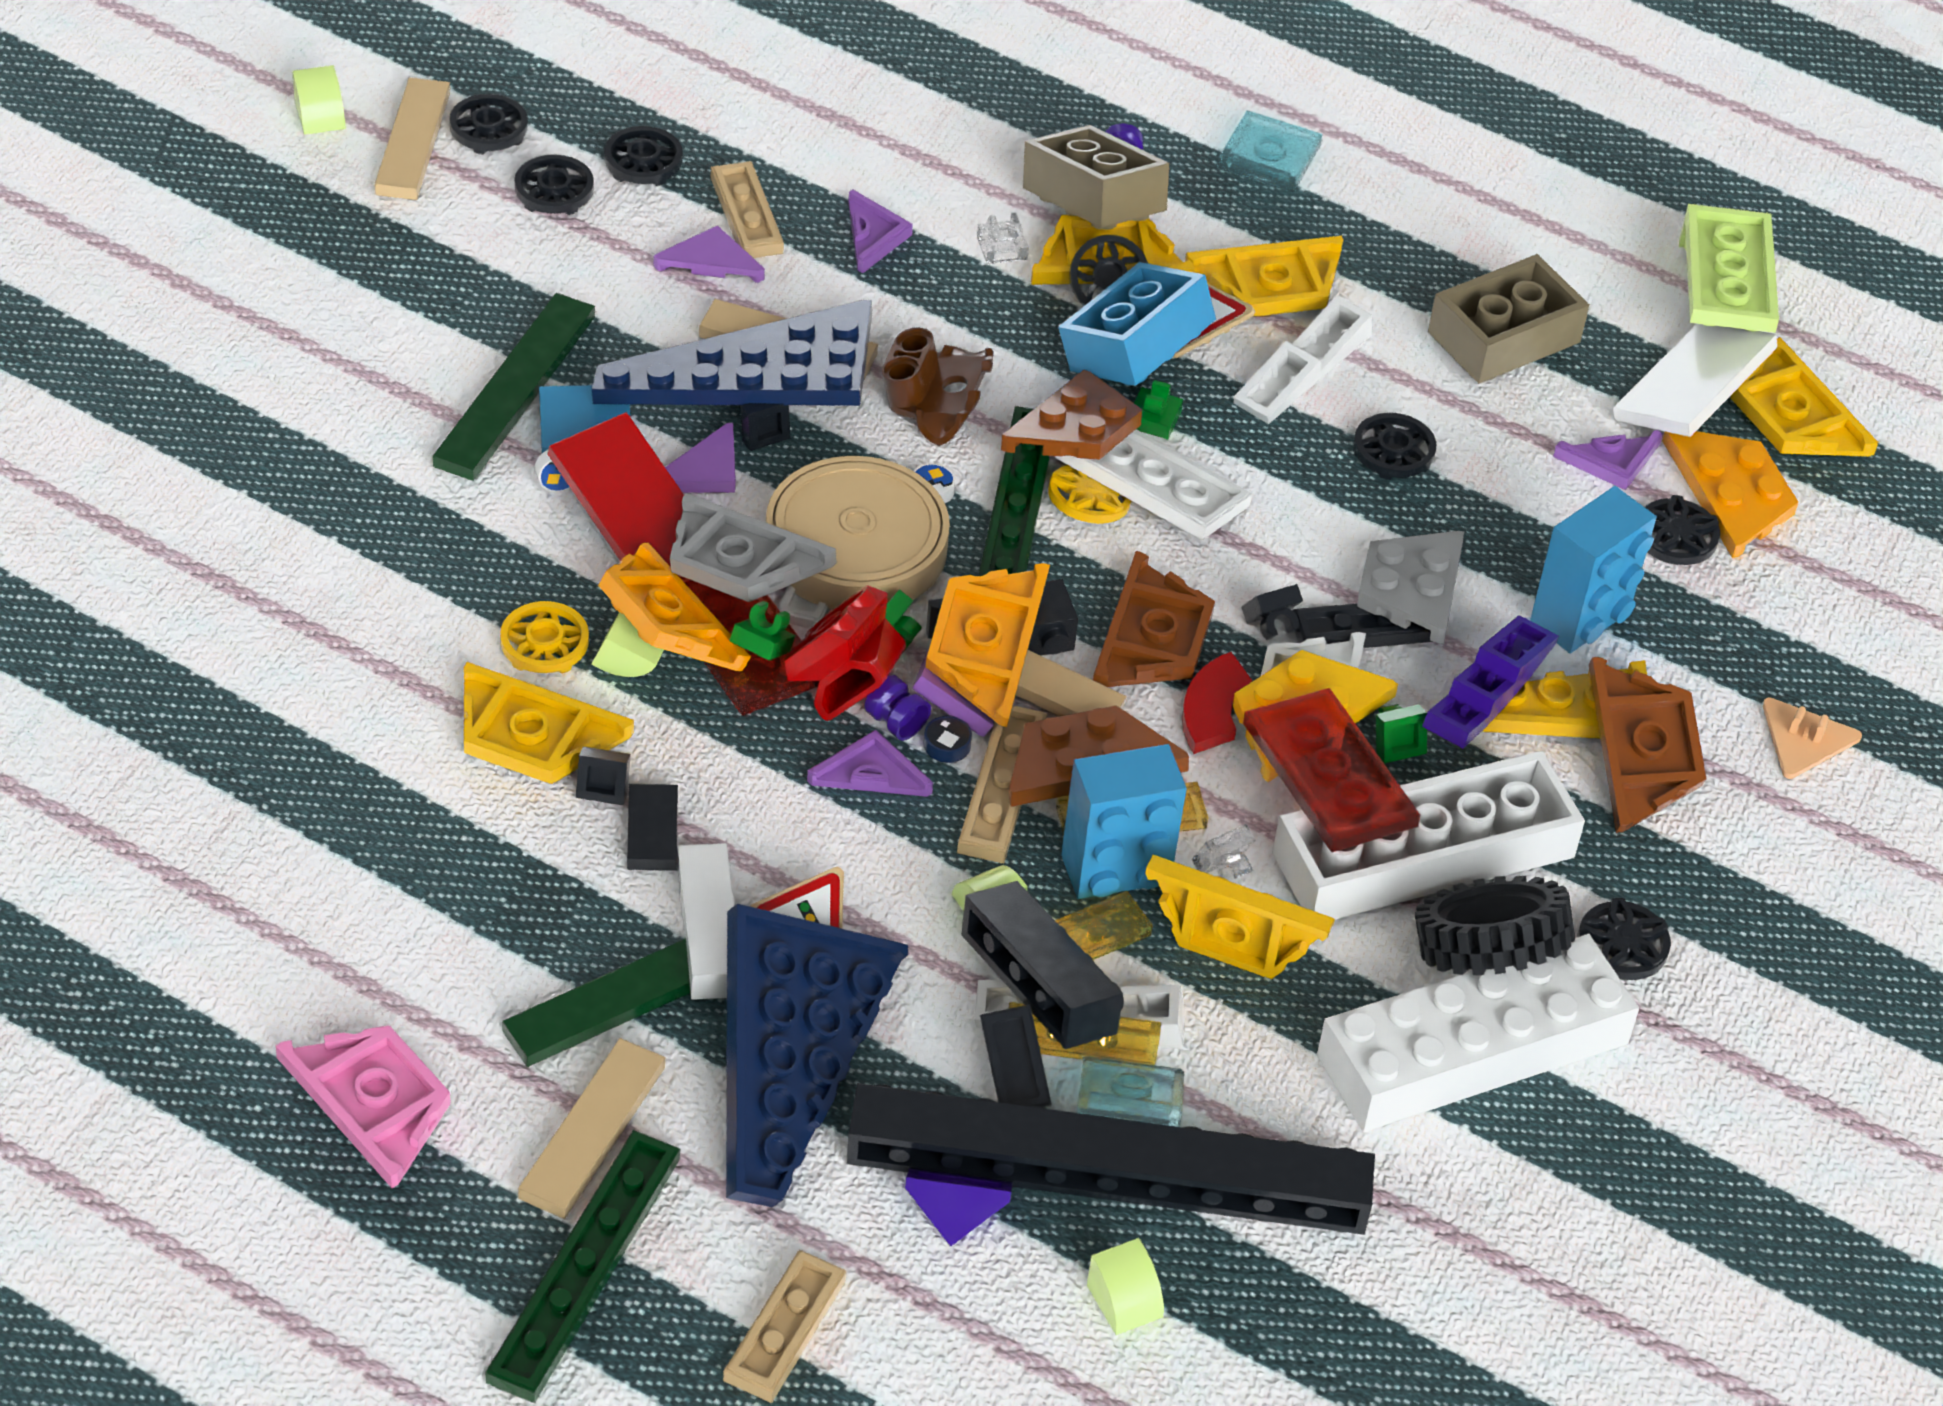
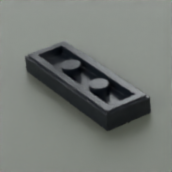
M1358 603L1293 609L1299 619V628L1295 630L1298 643L1304 642L1306 639L1324 637L1326 644L1349 641L1351 633L1355 632L1366 633L1363 648L1433 642L1430 640L1431 630L1414 622H1411V625L1405 629L1390 622L1384 616L1374 615L1357 607Z

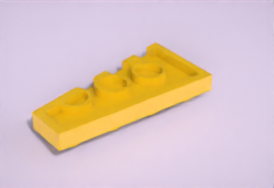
M1645 660L1630 662L1627 669H1619L1630 675H1633L1634 671L1647 675ZM1564 671L1548 672L1541 680L1527 681L1482 732L1600 739L1590 672L1588 674L1566 676Z

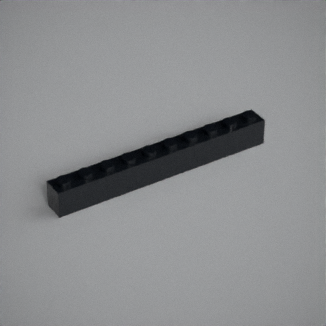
M857 1083L848 1135L846 1164L908 1172L910 1168L1013 1182L1012 1187L1365 1235L1373 1201L1375 1153L1360 1152L1347 1147L1331 1148L1309 1145L1295 1140L1279 1141L1257 1138L1244 1133L1228 1134L1206 1131L1193 1126L1177 1127L1155 1124L1142 1119L1125 1120L1103 1117L1090 1112H1066L1047 1109L1039 1105L1022 1106L1000 1103L987 1098L971 1099L944 1095L936 1091L920 1092L893 1088L884 1084L868 1085Z

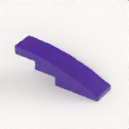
M1518 615L1480 646L1474 663L1454 678L1449 694L1427 712L1422 727L1464 749L1491 723L1523 687L1555 646L1559 636Z

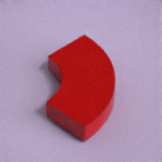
M1232 652L1223 654L1205 665L1195 675L1187 689L1182 712V727L1185 739L1193 754L1235 740L1237 729L1231 717V711L1234 709V694L1253 681Z

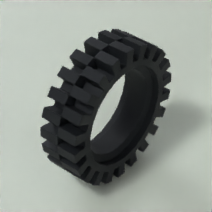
M1505 876L1495 877L1494 882L1485 883L1483 878L1473 880L1474 885L1469 887L1464 883L1453 885L1454 891L1442 889L1436 892L1437 897L1428 896L1424 899V904H1419L1416 907L1415 920L1421 958L1423 961H1426V965L1429 967L1437 966V970L1442 972L1452 969L1453 974L1463 975L1469 969H1472L1473 975H1484L1486 969H1494L1495 974L1506 973L1505 967L1514 966L1519 971L1528 968L1527 962L1540 965L1547 962L1546 956L1557 958L1562 955L1561 950H1568L1572 946L1571 942L1575 941L1570 896L1567 888L1563 885L1558 886V882L1553 880L1545 882L1544 878L1534 877L1527 882L1526 876H1515L1512 881H1506Z

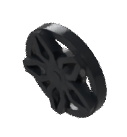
M479 94L463 99L453 107L449 116L450 132L459 143L473 149L474 153L485 154L487 151H498L514 145H520L527 133L528 117L522 105L509 97L498 94ZM488 105L499 106V107H503V108L498 109V108H496V107H491V106H488ZM470 109L471 116L458 119L465 111ZM518 120H520L521 123H520L519 127L516 128V127L514 126V124H515Z
M634 126L620 130L608 139L604 149V160L607 168L613 174V178L619 182L627 181L636 184L660 186L665 184L667 179L679 171L683 161V149L679 140L663 129L651 126ZM638 138L631 143L624 142L629 139ZM657 140H660V141L666 143V144L669 145L671 148L664 147V146H660V147H659V145H658V143H657Z
M550 154L532 158L521 165L515 174V193L524 204V208L531 212L566 213L571 215L577 213L578 208L590 200L594 191V177L587 165L565 155ZM547 167V169H544L541 172H532L536 169ZM567 168L576 171L581 176L570 175Z
M1117 235L1097 236L1083 244L1072 259L1069 270L1071 289L1077 300L1085 306L1092 300L1094 290L1104 291L1127 272L1125 264L1148 263L1147 259L1136 244L1124 237ZM1105 243L1108 246L1111 257L1104 258L1102 255ZM1115 244L1128 249L1134 256L1123 257L1119 260V253ZM1098 245L1096 251L1098 263L1092 259L1080 260L1087 250ZM1078 267L1092 268V275L1079 271ZM1078 278L1084 282L1093 281V284L1088 287L1086 296L1079 286Z
M1380 413L1366 418L1357 427L1353 442L1354 455L1357 456L1360 462L1370 470L1380 474V478L1391 480L1393 477H1411L1427 472L1434 461L1437 448L1434 434L1424 423L1416 418L1400 413ZM1393 425H1399L1409 429L1404 430L1401 428H1396ZM1373 428L1374 437L1362 440L1363 435ZM1424 442H1426L1428 447L1427 455L1419 448ZM1387 461H1392V462H1394V464L1391 465V464H1387L1386 462H1387Z
M1679 495L1659 499L1645 506L1646 509L1657 516V521H1655L1653 528L1656 536L1647 553L1663 562L1675 565L1697 564L1713 555L1720 538L1719 521L1715 515H1711L1703 507L1684 500L1683 496ZM1674 511H1680L1681 515L1675 514ZM1708 533H1710L1711 542L1709 544H1707L1703 537ZM1683 549L1689 553H1678L1670 550Z
M1612 898L1610 902L1601 903L1591 908L1582 918L1577 937L1590 934L1597 944L1603 945L1601 952L1606 959H1608V954L1613 957L1607 961L1622 980H1638L1652 976L1664 966L1671 948V939L1666 921L1643 906L1626 902L1624 898ZM1616 914H1622L1625 921H1619ZM1608 915L1607 920L1604 918H1600L1602 916ZM1634 917L1639 919L1635 924L1633 923ZM1648 928H1652V929H1653V930L1650 931V932H1643V931H1642V929H1648ZM1658 938L1661 944L1660 954L1653 945V942ZM1632 960L1643 966L1624 967L1619 965L1625 961Z

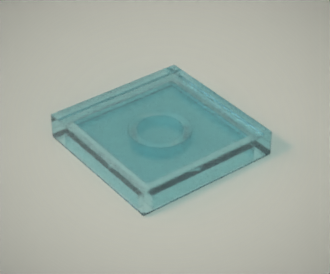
M1247 110L1220 154L1217 168L1294 193L1321 147L1323 134Z
M1093 1056L1083 1057L1077 1113L1180 1127L1183 1111L1184 1071L1179 1068Z

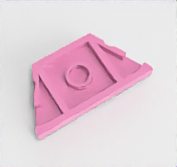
M390 1025L364 1029L357 1034L342 1032L324 1035V1043L293 1048L292 1040L275 1045L277 1059L386 1183L391 1188L397 1186L450 1106V1091Z

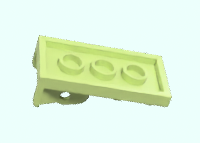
M1688 204L1679 238V247H1684L1687 251L1690 323L1776 333L1779 322L1772 215L1770 213Z

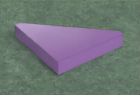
M854 189L850 190L848 205L857 270L863 274L912 236L913 224Z
M718 225L654 255V267L658 271H663L669 267L691 269V274L725 278V273L749 276L755 283H760L764 280L765 268Z
M733 423L724 424L665 467L683 493H735Z
M1654 430L1650 436L1626 439V435L1592 438L1591 443L1571 445L1565 441H1560L1555 447L1553 457L1626 490L1661 444L1663 433L1659 430Z
M927 651L912 687L913 690L950 716L963 720L972 731L985 737L993 727L994 721L925 667Z
M877 730L872 731L808 770L807 782L812 786L924 797L931 795L933 791V782Z

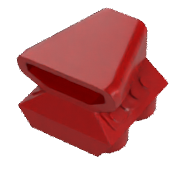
M866 585L816 622L807 631L805 638L784 658L788 682L819 681L814 706L820 717L825 721L832 720L878 689L887 679L906 648L905 640L885 618L888 599L887 592Z

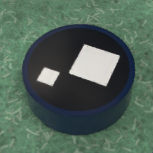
M941 716L927 724L924 732V749L931 758L944 763H953L964 759L970 752L972 731L963 720L953 716Z

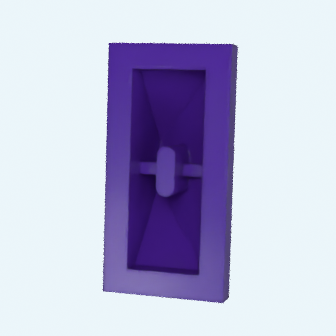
M909 1168L905 1188L951 1247L1010 1202L1013 1182Z

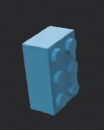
M1139 262L1058 326L1071 372L1080 373L1083 370H1087L1098 378L1136 386L1145 381L1147 376L1160 365L1173 358L1174 354L1189 341L1197 338L1206 327L1216 320L1205 274Z
M1613 486L1554 526L1530 621L1559 636L1557 644L1570 654L1585 643L1592 644L1603 631L1613 623L1625 621L1636 605L1633 599L1637 585L1645 573L1642 567L1646 553L1654 541L1651 535L1657 516L1621 489Z
M1169 744L1074 759L1061 856L1077 899L1095 896L1106 897L1118 892L1156 888L1159 886L1157 880H1148L1145 874L1152 855L1175 861L1187 788Z

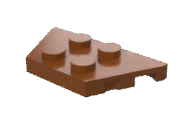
M1083 370L1002 434L1001 451L1015 453V448L1020 443L1043 445V455L1074 456L1083 459L1100 460L1141 426L1142 409L1090 371Z
M1140 551L1135 552L1094 671L1093 681L1106 687L1193 678L1215 606L1213 599L1199 590L1190 588L1185 583V580L1171 571L1164 576L1148 565L1149 556Z
M1592 657L1588 666L1616 833L1628 830L1702 787L1707 778L1691 691L1672 684H1660L1653 677L1638 671H1634L1633 675L1607 666L1606 659Z
M1117 705L1025 723L1009 786V803L1013 807L1068 796L1074 759L1169 744L1180 773L1189 770V755L1186 751Z

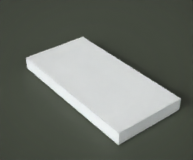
M1697 323L1613 407L1615 420L1691 437L1777 348L1776 334L1723 326H1706Z
M1138 430L1133 431L1100 460L1083 459L1074 456H1055L1056 459L1201 540H1204L1248 508L1252 497L1249 491Z

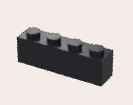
M1018 881L965 896L962 937L1024 1005L1030 1004L1032 1014L1065 1050L1118 1034L1120 1013L1124 1006L1123 992L1094 963L1092 957L1074 942L1061 925H1058L1042 908L1039 901L1033 898Z

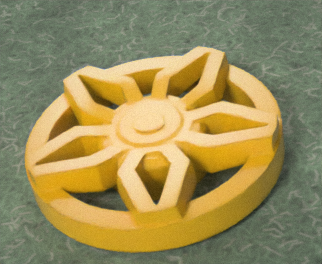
M1069 465L1054 470L1048 487L1050 500L1061 512L1074 519L1088 523L1104 524L1115 522L1128 513L1132 502L1130 499L1122 496L1123 503H1121L1118 499V496L1121 494ZM1058 488L1070 494L1068 500L1061 495Z
M551 601L533 602L515 609L505 618L500 630L501 648L504 655L512 663V666L519 671L527 670L536 673L560 672L562 674L570 671L572 666L585 655L589 645V629L582 615L567 605ZM537 615L531 623L519 622L529 616ZM558 616L566 618L575 626L561 625ZM509 640L519 645L517 650L511 646ZM576 647L572 652L569 653L568 649ZM531 651L534 652L533 654L529 655L528 657H525V656H524L525 654H527V653H529V652H531ZM557 653L561 658L557 659L552 654ZM542 655L545 656V660H540Z

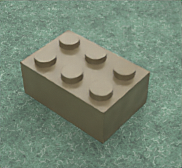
M1092 125L1027 140L1024 143L1023 189L1039 196V199L1043 202L1053 203L1065 209V212L1069 215L1078 216L1090 222L1094 228L1103 230L1113 229L1118 223L1129 220L1143 221L1148 219L1149 215L1167 211L1169 162Z
M1535 254L1436 293L1428 333L1480 384L1580 343L1590 304L1538 254Z

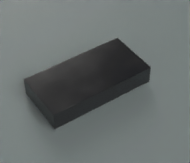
M629 784L627 870L677 871L678 785Z
M1030 1004L981 1014L980 1021L997 1101L1022 1106L1039 1105L1045 1108L1051 1107L1052 1103Z

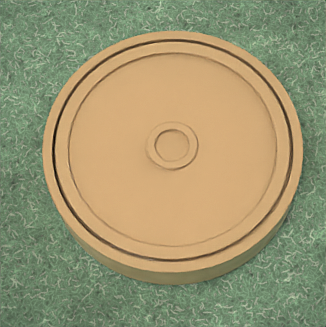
M840 456L823 459L808 464L785 478L769 500L766 523L836 549L837 563L833 567L791 584L795 588V594L818 605L820 601L826 603L829 609H834L866 585L887 592V603L899 589L914 600L936 582L945 566L950 526L947 507L940 494L927 480L900 464L867 456Z

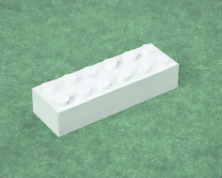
M1538 751L1279 815L1272 854L1301 907L1338 919L1435 894L1442 889L1451 890L1454 889L1453 885L1464 883L1465 885L1474 884L1473 880L1484 878L1486 881L1495 877L1506 876L1575 858L1585 820L1544 752Z
M1586 934L1575 938V941L1571 942L1572 946L1568 950H1561L1562 955L1557 958L1546 956L1547 962L1540 965L1527 962L1528 968L1519 971L1514 966L1505 967L1506 973L1495 974L1494 969H1486L1484 975H1473L1471 971L1325 1018L1317 1057L1363 1132L1627 1045L1639 1006L1591 935Z

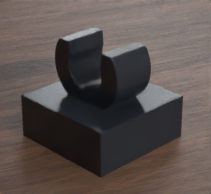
M747 403L741 405L742 439L750 451L790 439L789 405L777 403Z
M1298 584L1258 595L1241 608L1247 624L1261 620V633L1266 640H1269L1278 635L1274 625L1275 619H1279L1284 623L1288 634L1299 628L1298 616L1291 609L1303 602V598Z
M583 746L579 754L576 798L624 805L628 793L631 754Z

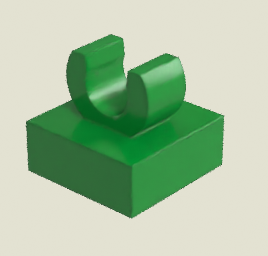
M1154 380L1152 390L1144 387L1141 388L1134 402L1135 405L1142 409L1141 426L1136 430L1169 439L1182 412L1183 405L1182 398L1170 395L1171 384Z
M899 589L887 603L885 618L905 640L906 650L922 629V626L915 619L903 616L914 600Z
M762 601L751 608L749 619L734 625L729 641L767 660H772L791 651L796 635L785 630L790 622V614L786 611L777 613L773 624H771L765 616L769 603Z
M1399 704L1379 708V713L1376 714V755L1383 763L1427 754V729L1422 727L1427 712L1420 704L1404 708Z

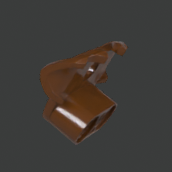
M920 327L904 330L895 338L882 367V377L890 409L896 414L915 419L919 430L931 443L938 446L946 444L959 431L979 402L981 391H978L985 373H991L993 367L994 352L992 348H985L983 351L973 353L955 346L944 345L941 352H936L934 337L931 331ZM955 382L967 385L958 392L951 393L944 390L946 386Z

